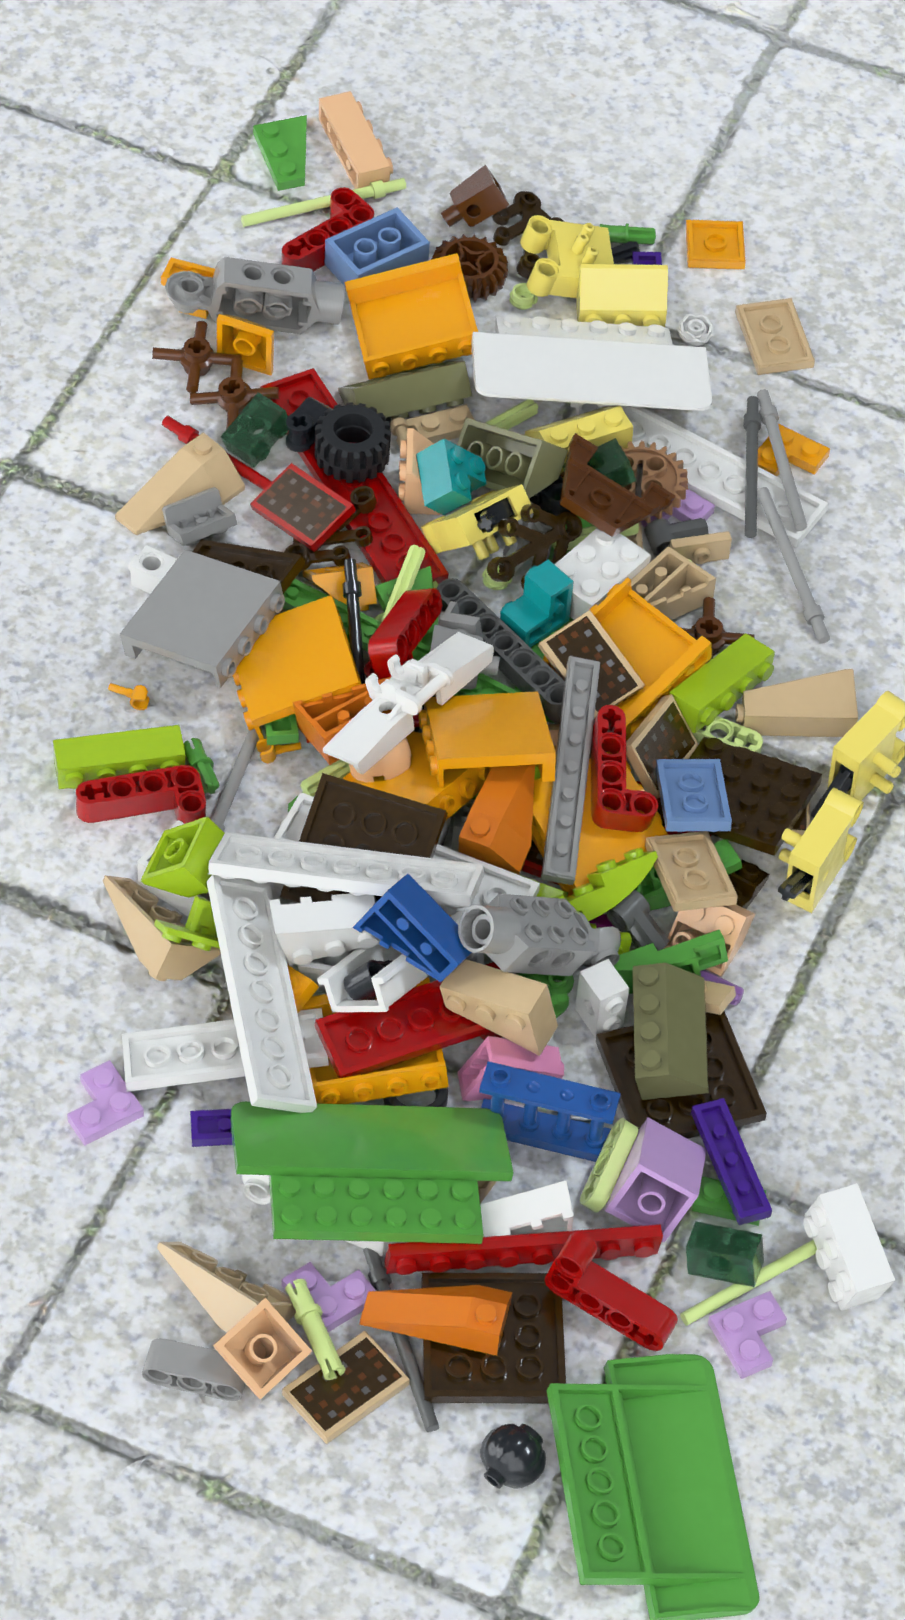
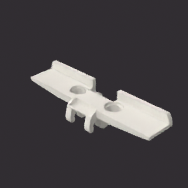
M457 632L419 661L411 659L401 666L399 656L393 655L387 662L392 677L386 679L380 685L376 674L372 673L366 678L365 684L372 701L323 748V753L353 765L356 771L363 775L414 731L413 715H417L422 710V705L436 694L437 703L443 705L486 668L493 659V645ZM385 710H392L388 714L382 713Z

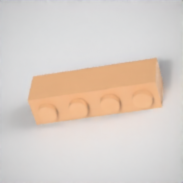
M351 91L319 98L318 119L354 188L370 186L371 182L379 180L383 182L390 181V174H393L391 159L385 157L380 139L375 138L370 120L365 119L362 105L359 101L356 102Z

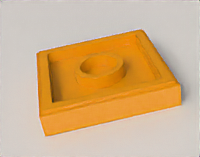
M686 220L688 268L745 269L743 221Z

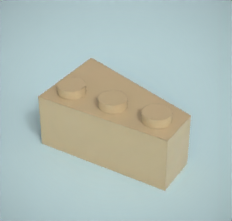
M466 959L440 985L441 994L447 1009L539 1056L558 1027L549 989L545 983L509 972H503L500 969Z

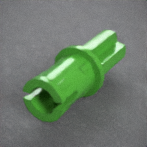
M626 223L625 226L600 224V227L608 228L610 242L627 243L631 241L638 244L651 245L655 243L656 230L654 228L629 227V223Z
M191 738L195 749L191 748L188 740L183 743L189 766L194 767L199 772L204 794H214L215 790L220 786L213 770L214 763L211 758L207 757L201 740Z

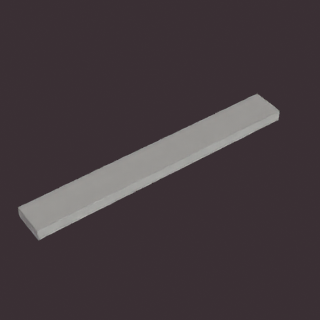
M569 656L567 661L556 750L555 781L552 783L542 865V880L573 885L575 881L600 670L599 661Z

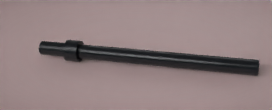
M350 558L344 560L345 582L342 584L343 597L347 599L350 648L361 683L365 684L359 597L362 596L361 582L357 579L356 560Z

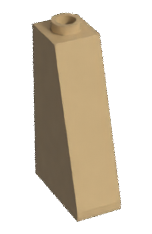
M844 669L743 691L742 703L736 704V723H741L742 726L757 731L761 736L843 737L858 721L854 669Z

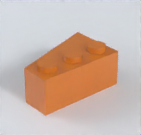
M390 677L378 680L379 685L386 679H390ZM366 684L351 687L352 692L332 696V692L322 694V699L303 704L302 700L292 702L299 730L329 765L340 759L323 753V748L372 701ZM385 710L382 713L388 714L392 710Z

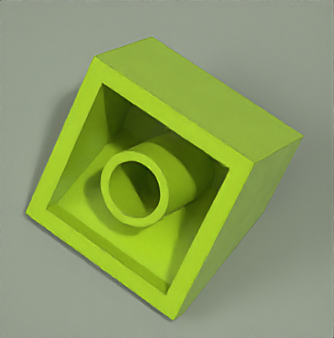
M209 817L165 830L140 881L145 885L187 898L208 893L207 880L212 876L209 874V861L225 833Z

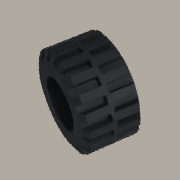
M353 402L346 403L345 406L338 404L334 406V410L327 409L324 412V416L319 417L315 428V459H317L318 467L324 468V473L327 476L334 475L335 480L340 481L344 479L346 483H353V480H358L360 483L365 482L366 478L373 479L377 477V473H382L385 470V465H388L391 441L389 421H385L386 417L383 413L377 414L376 408H367L366 404L362 403L353 405Z

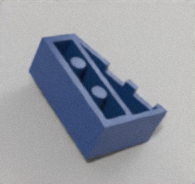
M409 873L393 885L352 927L360 933L365 930L380 939L379 944L386 949L393 947L406 955L405 961L439 982H442L472 953L464 948L460 941L459 925Z

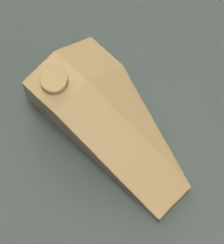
M203 432L183 446L115 514V519L133 534L139 535L166 525L162 511L164 506L213 487L219 490L221 502L224 505L244 491L245 484L225 449Z
M104 876L103 883L139 961L149 970L148 973L151 977L159 981H166L167 979L183 980L221 954L220 949L216 947H211L210 951L196 948L191 945V940L182 938L181 943H177L163 938V932L154 926L156 919L185 927L180 922L183 916L175 910L170 911L158 906L159 899L132 879Z
M159 1242L157 1247L159 1252L219 1328L225 1332H228L264 1298L272 1304L286 1322L295 1315L296 1311L289 1296L268 1284H264L263 1287L245 1281L247 1274L239 1270L234 1271L226 1267H216L218 1264L217 1259L182 1242Z

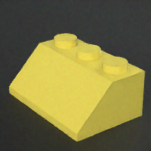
M580 264L576 301L577 321L592 322L599 320L607 324L628 322L636 326L657 324L665 327L668 265Z
M606 406L527 430L525 435L568 450L569 443L576 433L598 447L595 455L588 463L591 464L597 462L599 456L606 458V450L616 453L618 444L624 449L628 448V442H632L633 425L621 406ZM567 455L560 473L565 472Z

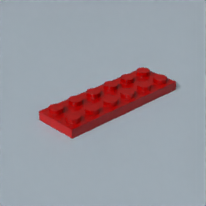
M494 962L486 964L487 966L500 969ZM438 980L412 988L390 1005L387 1012H338L316 1019L314 1025L338 1078L367 1074L491 1033L492 1031L447 1009L440 990L442 982Z

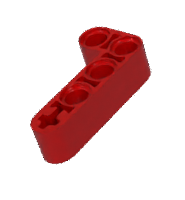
M341 187L332 191L330 198V219L284 244L281 253V265L310 268L313 272L325 265V240L374 218L373 208L350 188Z
M437 588L405 591L371 636L368 643V653L378 680L392 677L387 662L393 655L399 656L401 666L408 660L414 659L412 652L442 610V598Z
M605 705L598 711L592 730V820L597 826L604 829L643 832L650 827L658 809V801L649 792L626 788L625 713L618 706Z
M189 765L82 782L76 788V814L79 819L87 823L173 809L177 821L179 820L184 824L206 817V798L200 775L197 769Z
M581 1232L570 1234L545 1276L544 1281L547 1287L555 1294L644 1348L660 1351L678 1322L674 1311L594 1263L592 1259L598 1247L591 1237Z

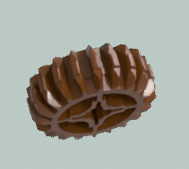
M463 234L459 239L452 236L450 241L443 240L442 244L436 247L431 260L458 253L468 296L474 303H476L478 298L486 301L489 295L496 296L497 291L503 288L508 276L507 257L504 256L503 248H497L496 242L488 243L486 237L478 239L475 234L473 237H466Z

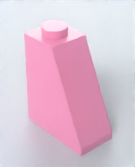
M488 1036L457 1072L462 1100L476 1101L484 1100V1098L491 1099V1095L479 1093L488 1061L560 1079L564 1076V1064L561 1061L559 1047L546 1045L539 1056L508 1039Z

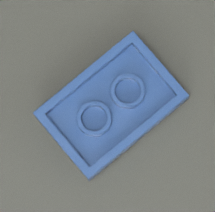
M656 759L655 770L666 831H731L732 819L720 759Z

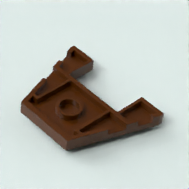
M576 433L573 435L568 447L560 505L594 525L600 531L613 537L672 504L676 496L655 482L650 484L640 498L587 465L595 455L598 447Z

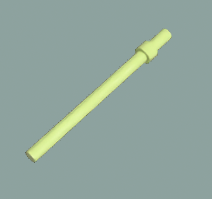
M404 178L387 182L379 180L371 182L370 186L353 189V191L362 199L369 197L378 199L385 197L386 193L406 189V182ZM331 195L242 215V225L246 227L330 207Z
M814 1240L680 1313L681 1320L688 1326L815 1255L817 1247Z

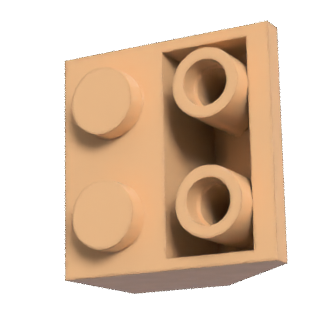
M407 428V440H401L400 458H405V460H399V481H404V483H399L398 497L401 501H404V506L409 514L440 515V513L424 506L416 456L417 453L434 443L414 428Z
M738 905L679 911L668 935L669 942L665 948L720 930L724 937L728 961L706 970L723 976L743 944L755 913Z

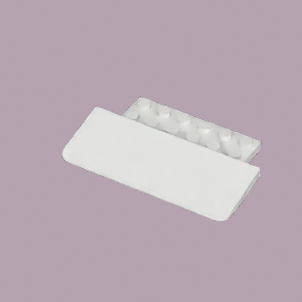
M516 315L496 316V333H472L471 345L475 389L479 394L487 397L696 411L708 410L712 405L706 347L673 345L669 328L661 325L636 326L628 322L607 324L599 320L578 322L569 318L549 320L540 316L520 318Z

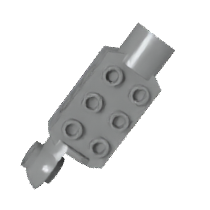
M224 257L217 263L213 278L191 271H180L172 274L167 279L165 285L168 298L172 301L174 307L182 313H193L198 309L208 310L214 323H217L219 314H227L258 323L273 331L302 334L315 322L339 325L345 295L344 284L319 281L310 268Z
M498 894L488 905H472L467 908L459 921L458 933L464 948L474 953H486L503 972L571 976L581 965L591 967L609 959L614 966L620 959L618 954L621 944L619 929L613 926L591 928L585 915L577 912L566 899Z

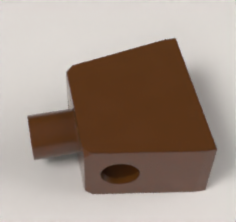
M484 165L449 193L454 204L441 212V215L449 227L462 219L466 221L469 227H473L509 206V203L500 184L488 167Z

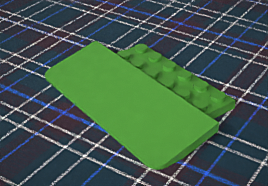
M245 1101L235 1104L231 1110V1130L236 1174L269 1175L273 1239L482 1244L484 1234L478 1181H512L514 1173L503 1119L499 1113H494L491 1109L317 1103V1108L313 1112L298 1113L251 1106V1102Z
M664 1354L607 1360L603 1367L606 1384L550 1383L546 1391L580 1585H643L650 1620H700L745 1615L752 1612L759 1603V1591L712 1364L703 1356L695 1354Z

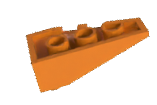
M535 765L491 768L460 832L458 852L520 874L531 848Z
M481 1285L368 1291L360 1325L497 1356L513 1292Z

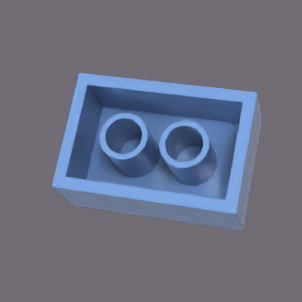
M396 207L326 239L325 265L345 286L344 282L428 261L430 242Z

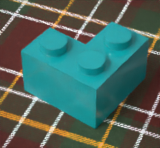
M445 438L416 454L424 506L442 515H446L471 501V492L487 484L485 464L482 458Z
M546 560L539 566H533L525 575L523 595L515 601H509L502 607L500 619L531 648L569 621L574 581L550 560Z

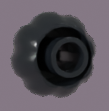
M504 1424L491 1430L483 1440L480 1449V1457L486 1468L485 1479L498 1489L503 1485L518 1489L533 1484L544 1472L546 1465V1453L542 1448V1437L526 1424H521L519 1427L515 1424Z

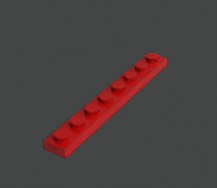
M661 1224L491 1236L483 1237L482 1244L393 1243L388 1244L384 1263L386 1274L398 1273L399 1275H409L420 1271L441 1273L449 1269L461 1268L478 1270L488 1266L509 1268L517 1264L530 1263L546 1265L554 1262L568 1237L573 1232L584 1233L596 1242L598 1249L593 1259L614 1260L618 1257L626 1256L645 1258L658 1254L663 1233Z

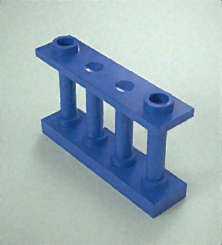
M489 1061L487 1062L479 1093L491 1095V1100L484 1098L481 1108L490 1109L492 1112L501 1115L507 1141L593 1162L597 1161L611 1130L604 1127V1123L613 1125L621 1095L618 1092ZM505 1099L524 1103V1108L506 1104ZM538 1107L558 1111V1114L556 1116L539 1112ZM571 1115L591 1119V1123L573 1120Z

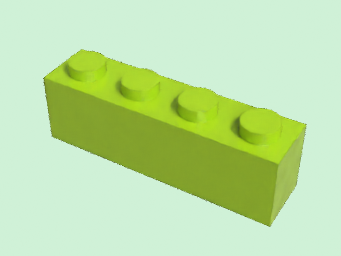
M745 633L672 689L669 695L672 694L690 730L696 733L705 725L709 726L720 713L732 708L734 703L743 696V691L752 690L761 681L768 680L774 671L773 660L775 651Z
M180 725L53 740V756L59 789H76L79 784L89 780L185 765V750Z

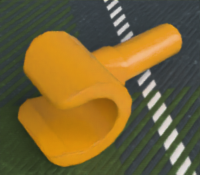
M110 683L108 690L131 698L130 705L134 709H147L150 699L147 696L148 691L145 686L137 685L134 689Z
M265 738L259 740L256 747L257 751L261 752V760L268 764L272 763L278 754L301 750V743L274 746L267 745Z

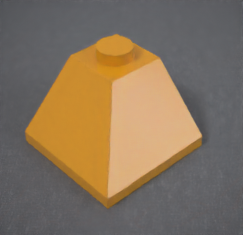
M219 314L217 317V353L242 355L244 368L271 376L274 361V331L247 319Z
M360 562L356 563L357 579L361 582L362 596L359 597L360 611L369 610V605L377 604L373 567ZM331 566L302 571L304 578L327 595H332L334 599L347 605V599L343 597L342 584L345 582L344 566Z

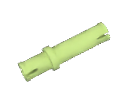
M294 1280L293 1283L296 1288L293 1289L292 1284L289 1283L285 1287V1291L289 1295L296 1311L294 1315L297 1324L302 1325L325 1380L336 1379L338 1377L335 1371L337 1370L341 1376L346 1369L342 1365L321 1318L323 1314L320 1305L315 1304L307 1287L306 1280Z

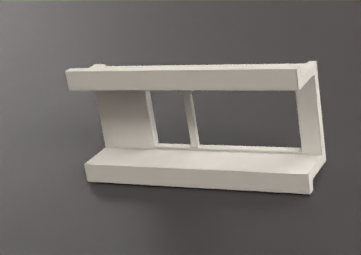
M457 911L451 916L458 925L464 911ZM377 944L372 948L354 950L317 978L319 985L325 986L332 1012H387L390 1005L429 975L405 961L407 956L393 947L386 949ZM369 960H393L371 978L377 1000H353L347 994L343 983L344 978Z

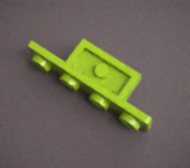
M195 896L185 927L158 919L155 921L154 926L163 932L162 937L167 940L181 943L183 938L191 940L192 946L205 951H210L211 947L220 949L211 902L208 899Z

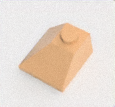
M266 1298L258 1303L213 1345L259 1399H262L312 1352Z

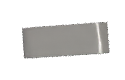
M159 1338L151 1342L142 1371L143 1378L152 1384L226 1401L241 1399L245 1382L217 1350Z

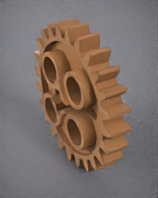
M629 441L628 448L624 449L618 444L616 453L606 450V458L598 457V465H593V469L636 495L638 464L641 463L643 464L641 497L652 482H655L676 496L669 507L652 515L657 519H662V512L672 515L673 507L680 508L681 500L686 499V490H688L687 469H683V460L677 461V453L674 452L667 455L666 446L656 450L655 442L650 447H645L644 441H641L638 447H634L633 443ZM651 517L645 519V521L650 523Z

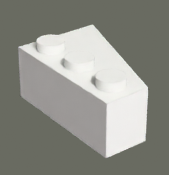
M337 894L331 896L332 901L312 902L311 897H300V903L283 905L280 904V899L269 900L275 935L289 965H305L315 959L327 956L336 957L347 951L359 948L368 949L379 944L380 939L364 930L360 933L352 928L377 902L375 895Z
M567 1180L480 1205L483 1237L572 1231L574 1214Z

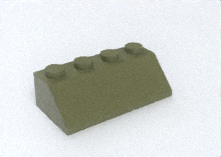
M445 361L338 388L344 405L353 402V405H359V403L366 404L367 408L374 407L377 409V414L383 413L386 418L391 417V420L398 417L408 418V412L419 410V414L433 412L437 410L436 405L446 403L447 407L464 404L463 398L472 396L465 361Z
M469 418L465 419L457 443L458 446L482 458L485 464L487 483L484 487L497 491L522 484L528 498H531L558 480L568 450L546 441Z
M668 963L633 966L635 1079L641 1099L647 1100L709 1093L704 977Z

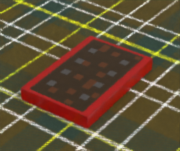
M292 463L250 503L253 511L301 544H304L313 552L356 511L352 503Z

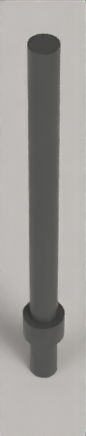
M749 396L747 398V413H745L743 427L746 430L745 536L754 538L757 535L758 430L761 429V415L759 414L758 397Z
M364 1248L363 1252L370 1269L368 1277L371 1285L377 1291L391 1290L390 1284L392 1280L390 1274H386V1269L382 1265L379 1254L372 1249ZM392 1332L404 1370L410 1379L409 1384L426 1432L436 1431L439 1429V1424L431 1402L424 1400V1381L407 1335Z

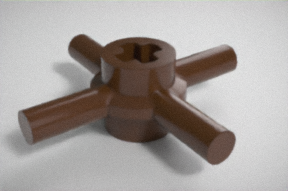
M198 321L196 323L194 337L188 339L182 349L153 347L152 359L180 361L185 372L188 374L186 390L189 393L198 392L200 376L206 375L213 364L231 366L233 358L238 357L242 359V355L215 353L210 343L206 340L208 324L205 321Z
M238 357L231 360L230 377L221 381L218 391L190 393L191 405L218 403L227 412L226 433L229 435L238 433L239 415L249 410L251 401L279 399L280 397L279 387L251 389L242 380L243 360Z
M712 597L704 598L703 615L697 620L696 624L691 629L682 628L696 640L703 636L711 642V659L725 644L731 645L744 635V633L725 632L722 622L715 618V599ZM748 634L751 637L755 638V634Z

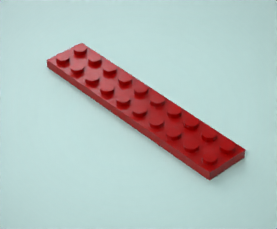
M314 368L260 386V388L279 387V399L264 401L286 435L289 433L286 427V418L306 398L312 397L333 409L335 405H338ZM315 443L307 451L298 452L316 480L350 503H352L350 495L354 489L360 486H368L373 489L377 499L374 510L368 514L360 513L345 527L347 530H354L360 526H366L370 529L373 536L372 543L366 547L359 548L373 567L381 583L398 578L411 545H417L425 549V555L419 570L430 566L432 580L438 584L448 579V571L383 473H377V477L373 479L366 478L365 482L359 483L358 480H353V483H346L344 479L340 481L335 480L334 475L327 476L324 473V468L318 467L317 459H315Z

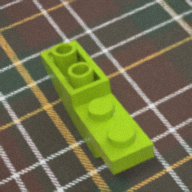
M637 848L624 853L625 859L617 863L615 859L596 865L597 871L587 875L589 883L573 889L574 895L565 898L562 894L552 898L566 899L577 912L585 915L587 921H590L615 907L642 882L657 860V852H644L642 848Z

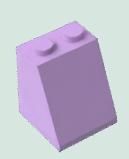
M647 1118L638 1130L636 1140L606 1204L605 1211L632 1226L661 1224L662 1242L664 1243L699 1196L707 1149Z

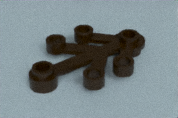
M520 191L513 199L514 204L492 216L496 224L502 225L496 229L493 240L500 246L508 245L510 240L524 232L529 219L535 215L544 216L549 220L562 222L564 220L558 217L551 218L541 209V201L534 193ZM517 215L522 216L521 221L508 228L503 227V225L508 224L510 218ZM523 249V256L520 257L516 266L518 274L528 279L536 261L540 257Z
M360 486L352 491L350 499L356 511L315 552L293 538V544L288 546L284 552L303 556L305 565L301 571L309 568L312 563L333 561L336 566H344V560L351 558L348 548L344 545L336 546L331 550H319L324 545L355 542L359 547H366L372 543V533L366 526H360L354 530L340 531L360 513L368 514L374 510L377 499L372 488Z
M537 504L524 505L521 509L523 521L527 523L540 522L552 528L544 534L519 524L514 518H503L498 524V530L502 536H516L530 543L507 557L493 558L487 565L488 575L494 581L507 582L513 578L515 567L532 556L534 557L531 568L545 562L549 547L555 542L553 559L549 560L556 564L566 555L569 542L574 541L581 535L583 526L580 518L572 512H562L555 516L541 510ZM531 509L533 510V517H532V518L530 517V510H531ZM508 523H510L511 529L509 532L507 530ZM523 575L521 579V587L523 588V590L525 583V575Z

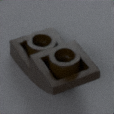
M742 859V868L728 876L738 895L736 905L747 909L768 880L770 874L759 869L757 865Z

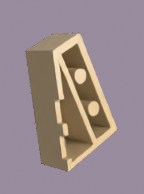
M669 546L631 579L632 590L670 620L702 607L704 598H713L716 577Z

